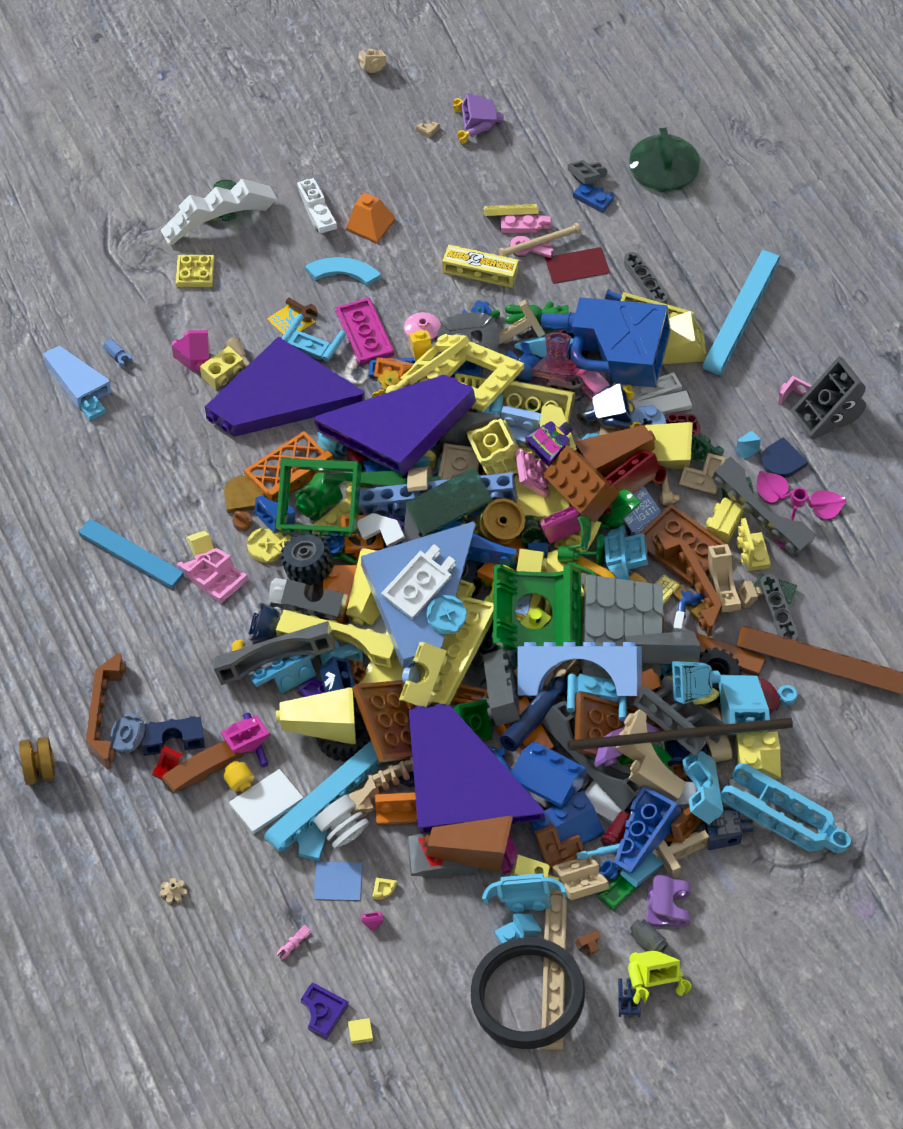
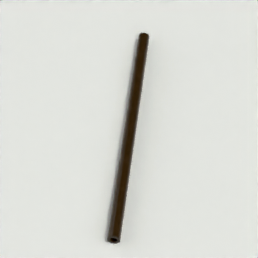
M792 718L568 740L567 746L569 751L788 729L793 728Z

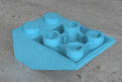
M720 675L719 692L722 723L734 724L770 720L769 708L757 676Z

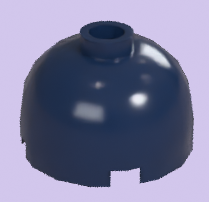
M264 603L257 605V608H260L258 613L254 612L249 629V634L253 635L248 640L257 643L275 638L277 634L276 628L280 620L279 612L274 607Z

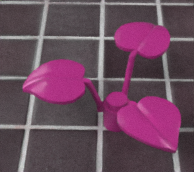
M760 471L757 477V491L765 502L773 504L779 498L784 500L791 497L790 503L794 508L790 520H794L797 508L803 507L806 502L809 507H814V514L823 520H830L836 517L846 503V498L826 490L816 491L810 497L804 488L797 487L787 494L789 490L788 482L777 474ZM774 539V541L777 543L779 547L785 548V545L781 541H777Z

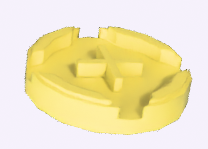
M257 529L248 537L247 549L249 555L258 562H275L280 559L281 553L274 548V545L285 538L281 532L274 534L270 529Z

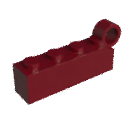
M641 449L606 476L605 479L618 492L628 490L634 494L648 482L657 485L662 484L666 479L667 470L664 466L658 464L655 453ZM611 504L603 512L604 514L610 513L609 509L612 508Z

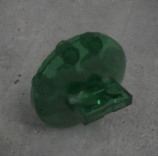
M665 127L659 128V135L644 138L633 147L629 157V168L634 178L650 189L657 190L658 192L681 190L697 177L700 168V157L692 144L680 137L668 134Z

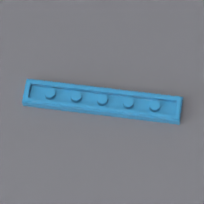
M89 519L78 531L79 536L171 589L184 576L183 571L92 519Z

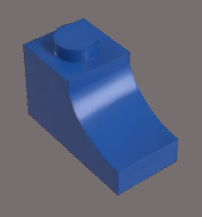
M263 495L258 496L255 499L254 513L274 534L282 532L276 528L278 502L268 500ZM288 505L287 524H295L296 512Z

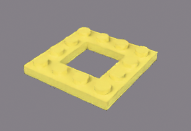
M469 342L458 353L421 378L419 382L441 375L451 377L466 360L494 372L478 389L472 387L476 397V403L472 408L484 412L524 369V363Z

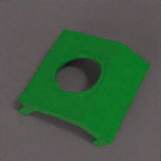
M501 564L494 566L492 637L493 643L498 645V649L518 650V646H524V642H536V646H544V642H556V646H563V642H576V646H582L580 569L572 565L563 566V571L548 573L515 571ZM536 594L544 597L549 602L552 608V619L548 625L541 629H529L518 621L515 608L517 602L522 597Z

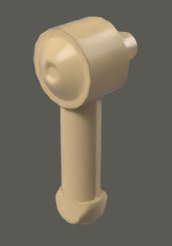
M666 476L665 481L661 484L660 502L662 506H669L679 501V495H674L669 490L668 478Z

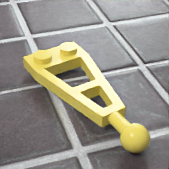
M444 334L437 339L438 341L400 378L401 381L397 385L388 386L385 393L416 383L470 342L468 337L458 334ZM438 352H442L441 354H439L438 356H436L434 359H432Z

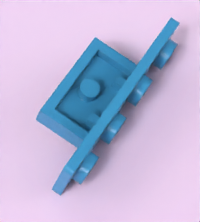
M295 655L276 660L270 666L255 671L249 678L256 687L274 679L279 692L283 694L317 676L310 661L316 655Z

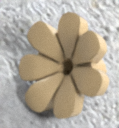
M171 878L170 883L163 882L160 897H166L167 904H172L174 899L176 903H181V896L185 897L188 894L187 890L183 888L185 882L183 880L177 882L175 878Z

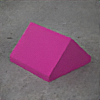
M573 506L540 519L541 527L550 544L581 531L578 517H581V515Z

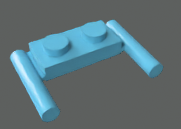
M297 314L282 336V339L310 357L329 362L345 338L346 333L341 330L332 344H329L326 341L296 330L304 319L302 314Z
M574 674L568 675V712H575V696L577 693L583 692L619 702V720L625 721L627 717V696H617L613 680L579 674L578 677Z

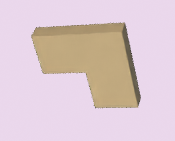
M708 453L703 471L684 466L679 485L717 495L719 487L716 486L712 477L714 472L727 458Z

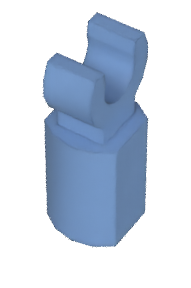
M113 339L104 343V350L118 361L121 368H125L124 360H128L130 363L133 362L131 355L125 353Z

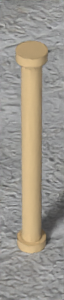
M575 223L571 227L505 249L499 248L498 253L499 256L506 257L507 255L573 233L579 234L581 233V228L578 223Z

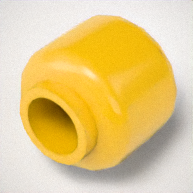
M235 761L225 768L224 779L232 791H241L243 793L252 787L254 775L246 763Z

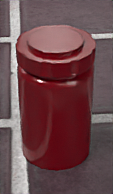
M626 812L618 813L600 840L604 847L620 844L621 839L624 837L626 821L629 820L630 814Z

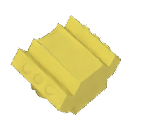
M501 418L493 420L487 426L467 431L468 439L487 475L518 473L515 451L519 447L505 420Z

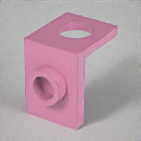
M792 376L787 384L784 383L781 386L778 404L782 405L792 390L804 396L807 391L801 390L798 385L804 386L807 391L812 385Z

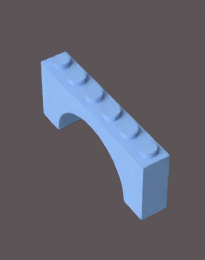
M524 642V646H518V695H538L543 691L550 673L562 663L573 659L589 660L603 667L614 681L617 696H638L642 690V646H635V642H623V646H615V642H603V646H596V642H583V646H576V642H563V646H556V642H544V646H536V642Z

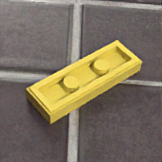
M537 204L484 207L485 216L539 214Z

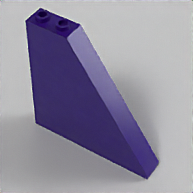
M278 336L205 406V413L210 423H215L225 433H230L236 437L313 418L364 401L365 392Z
M441 375L315 416L313 419L317 432L404 476L476 403L474 389L470 385H465L447 375Z
M437 704L434 707L428 708L418 706L409 710L417 820L420 834L431 832L432 827L504 816L513 817L511 824L545 820L543 808L450 705Z

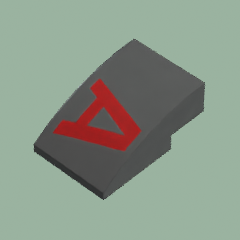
M431 832L408 836L411 876L451 878L453 874L473 876L478 869L477 867L426 856L427 847H423L426 834L430 835Z

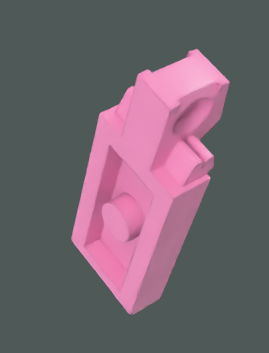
M501 215L502 233H537L541 229L551 228L550 216Z

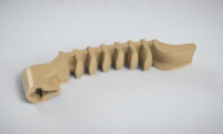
M410 757L407 761L402 760L395 766L390 765L384 771L379 770L373 776L368 775L369 779L363 789L348 794L356 804L351 815L362 812L363 816L361 818L374 810L372 801L375 795L379 794L378 787L382 786L385 791L389 790L388 782L392 780L395 786L399 785L398 777L403 776L406 781L409 780V772L413 771L414 773L413 757Z

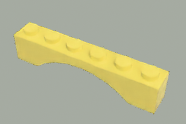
M283 610L276 628L277 637L328 621L336 640H341L357 647L367 655L372 663L392 668L397 654L389 634L376 633L371 629H360L351 624H340L331 619H320L315 615H304L295 610Z

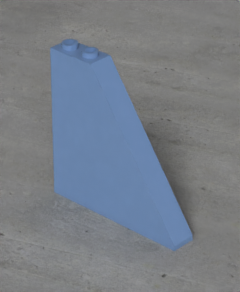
M474 521L361 556V567L402 668L419 664L413 660L420 642L443 648L446 634H440L430 627L426 618L427 608L433 599L443 595L457 597L474 535ZM435 544L440 548V555L433 561L441 566L450 556L456 560L454 563L456 566L449 572L451 574L450 580L420 613L411 620L385 600L381 593L419 551L426 554L431 546Z

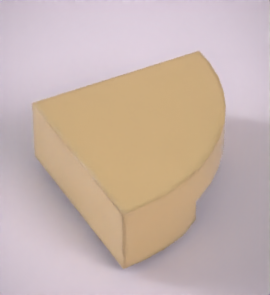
M437 122L420 123L416 126V131L429 139L440 129V124Z

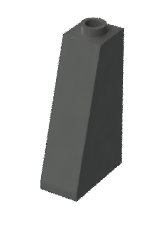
M693 630L625 636V642H635V646H642V663L672 664L674 661L699 662L701 645Z

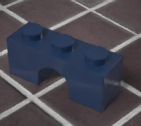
M190 716L186 719H169L164 722H148L144 724L145 732L142 739L144 756L160 754L165 742L170 738L181 739L185 750L205 748L201 716Z

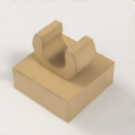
M744 581L737 594L742 607L750 608L754 602L759 600L758 595H763L761 587H754L752 581Z

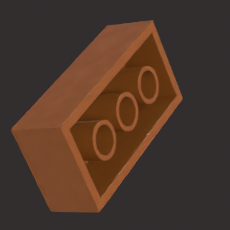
M568 445L543 473V476L580 514L589 517L594 523L619 494L580 453Z

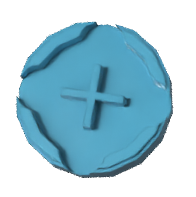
M449 595L433 599L428 605L426 614L430 627L440 634L447 635L461 630L466 623L467 611L462 601Z

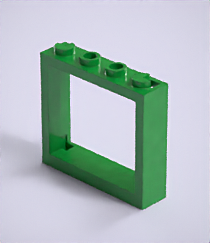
M281 458L276 528L282 531V534H293V531H298L302 535L306 533H311L312 535V532L320 533V536H331L332 533L339 534V537H350L351 534L357 535L362 464L355 461ZM291 469L353 472L349 527L287 524Z

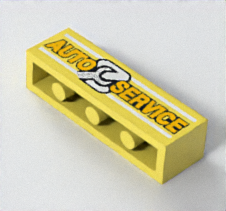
M448 245L442 261L443 273L513 288L518 274L519 260Z

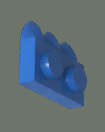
M581 183L573 192V198L603 213L613 202L614 193H604V188H594V183L590 185Z

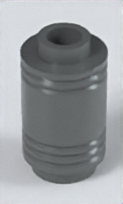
M645 919L641 921L636 920L630 927V935L647 951L662 953L667 948V939Z

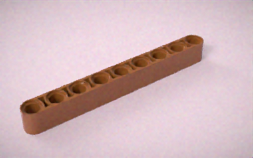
M748 626L741 627L736 644L740 647L903 694L902 671Z

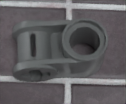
M560 371L552 373L547 387L576 392L575 400H579L583 396V390L581 389L583 379L580 376Z

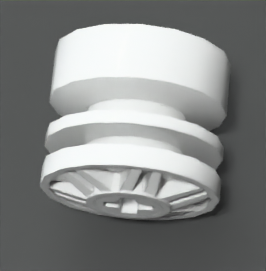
M348 794L333 802L313 820L321 832L331 828L332 832L327 836L328 841L338 837L332 843L334 849L352 842L369 824L366 818L357 822L363 816L362 812L351 815L356 804Z

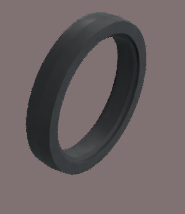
M523 937L498 945L481 960L474 972L471 983L472 1009L481 1027L499 1043L518 1049L541 1048L563 1038L577 1023L585 1001L584 979L574 958L558 944L542 938ZM523 955H537L554 961L566 972L572 987L571 998L564 1013L549 1026L535 1031H516L501 1025L490 1015L484 1001L485 988L492 973L504 962Z

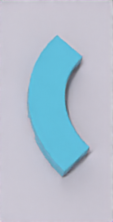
M325 258L305 265V270L315 281L328 276L346 274L362 282L367 287L381 278V274L375 268L351 258Z

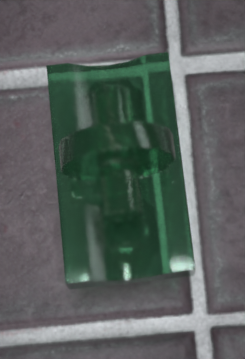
M696 433L692 437L691 453L694 454L693 460L696 462L700 460L705 462L708 453L723 456L724 449L720 446L714 447L711 445L710 439L705 435L699 436Z

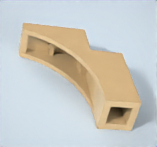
M638 710L633 714L630 713L624 721V724H626L625 728L619 735L648 732L646 724L647 714L642 710ZM651 743L616 746V750L634 761L630 767L631 774L628 778L640 787L645 785L674 802L680 798L686 782L673 774L662 763Z

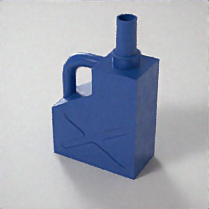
M580 297L576 313L569 312L568 315L542 314V328L567 330L568 334L573 333L571 359L580 369L608 373L612 384L620 383L622 385L657 387L671 331L668 305ZM582 350L598 352L602 361L585 359L582 356Z

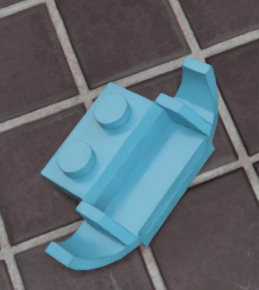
M622 525L619 528L610 530L607 536H604L606 564L610 572L617 579L630 580L629 569L648 565L646 537L644 533L625 537L626 529Z
M543 873L501 877V881L492 883L485 889L482 900L484 904H488L493 896L498 895L500 901L506 903L510 912L520 913L524 910L542 911L545 908H551V890L561 891L564 897H568L566 888L560 881L544 877Z

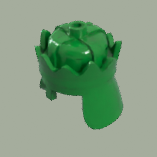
M322 472L316 473L308 486L296 491L297 494L295 495L298 498L296 507L299 508V511L305 517L310 518V521L316 518L319 520L329 507L338 504L343 499L338 485L322 482L325 474Z

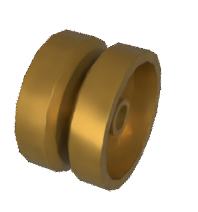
M502 498L492 501L478 518L477 528L480 537L505 547L510 545L524 529V512L513 500Z
M49 736L37 739V751H35L33 742L30 739L19 741L21 764L26 786L37 784L39 770L41 778L45 783L55 781V759Z

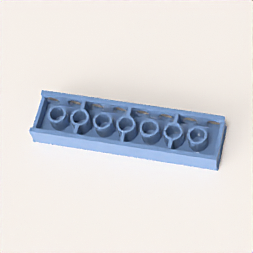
M511 472L429 481L427 490L408 492L407 484L360 489L359 506L362 509L363 515L374 513L388 517L391 514L400 520L405 516L408 504L419 505V508H423L426 512H428L430 504L447 508L453 506L460 513L469 504L472 506V509L467 517L480 516L488 504L496 499L505 498L517 503L518 495L514 475Z

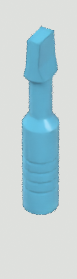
M620 844L600 847L594 851L576 853L577 859L581 860L596 855L603 856L617 853Z

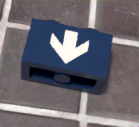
M332 656L320 668L325 693L355 686L349 659Z

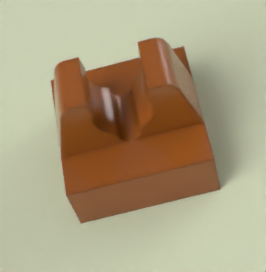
M595 930L578 938L575 944L578 949L584 947L590 956L599 951L596 941L601 936L598 930Z

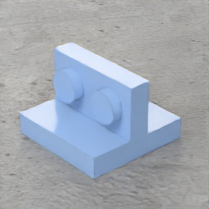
M503 406L501 419L507 422L516 443L527 446L525 436L540 428L541 413Z

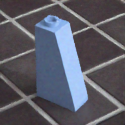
M61 346L50 349L43 354L45 366L78 409H80V404L84 403L85 400L92 399L93 396L100 399L111 393L110 381L105 376Z

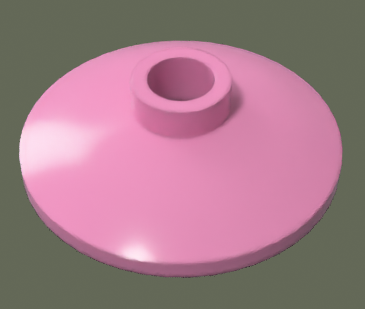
M421 312L411 315L406 320L404 330L408 337L409 334L415 331L427 330L432 341L438 337L441 323L436 316Z

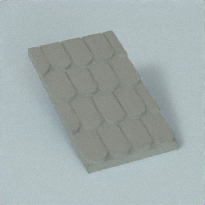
M586 575L583 642H596V646H603V642H615V646H621L625 642V636L662 633L663 585ZM582 659L583 675L613 680L603 667L592 661ZM642 663V672L652 668L661 682V664ZM627 696V705L638 708L633 704L635 700H633L632 696Z

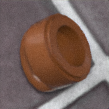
M236 511L233 516L234 528L239 531L248 530L252 526L251 515L247 512Z

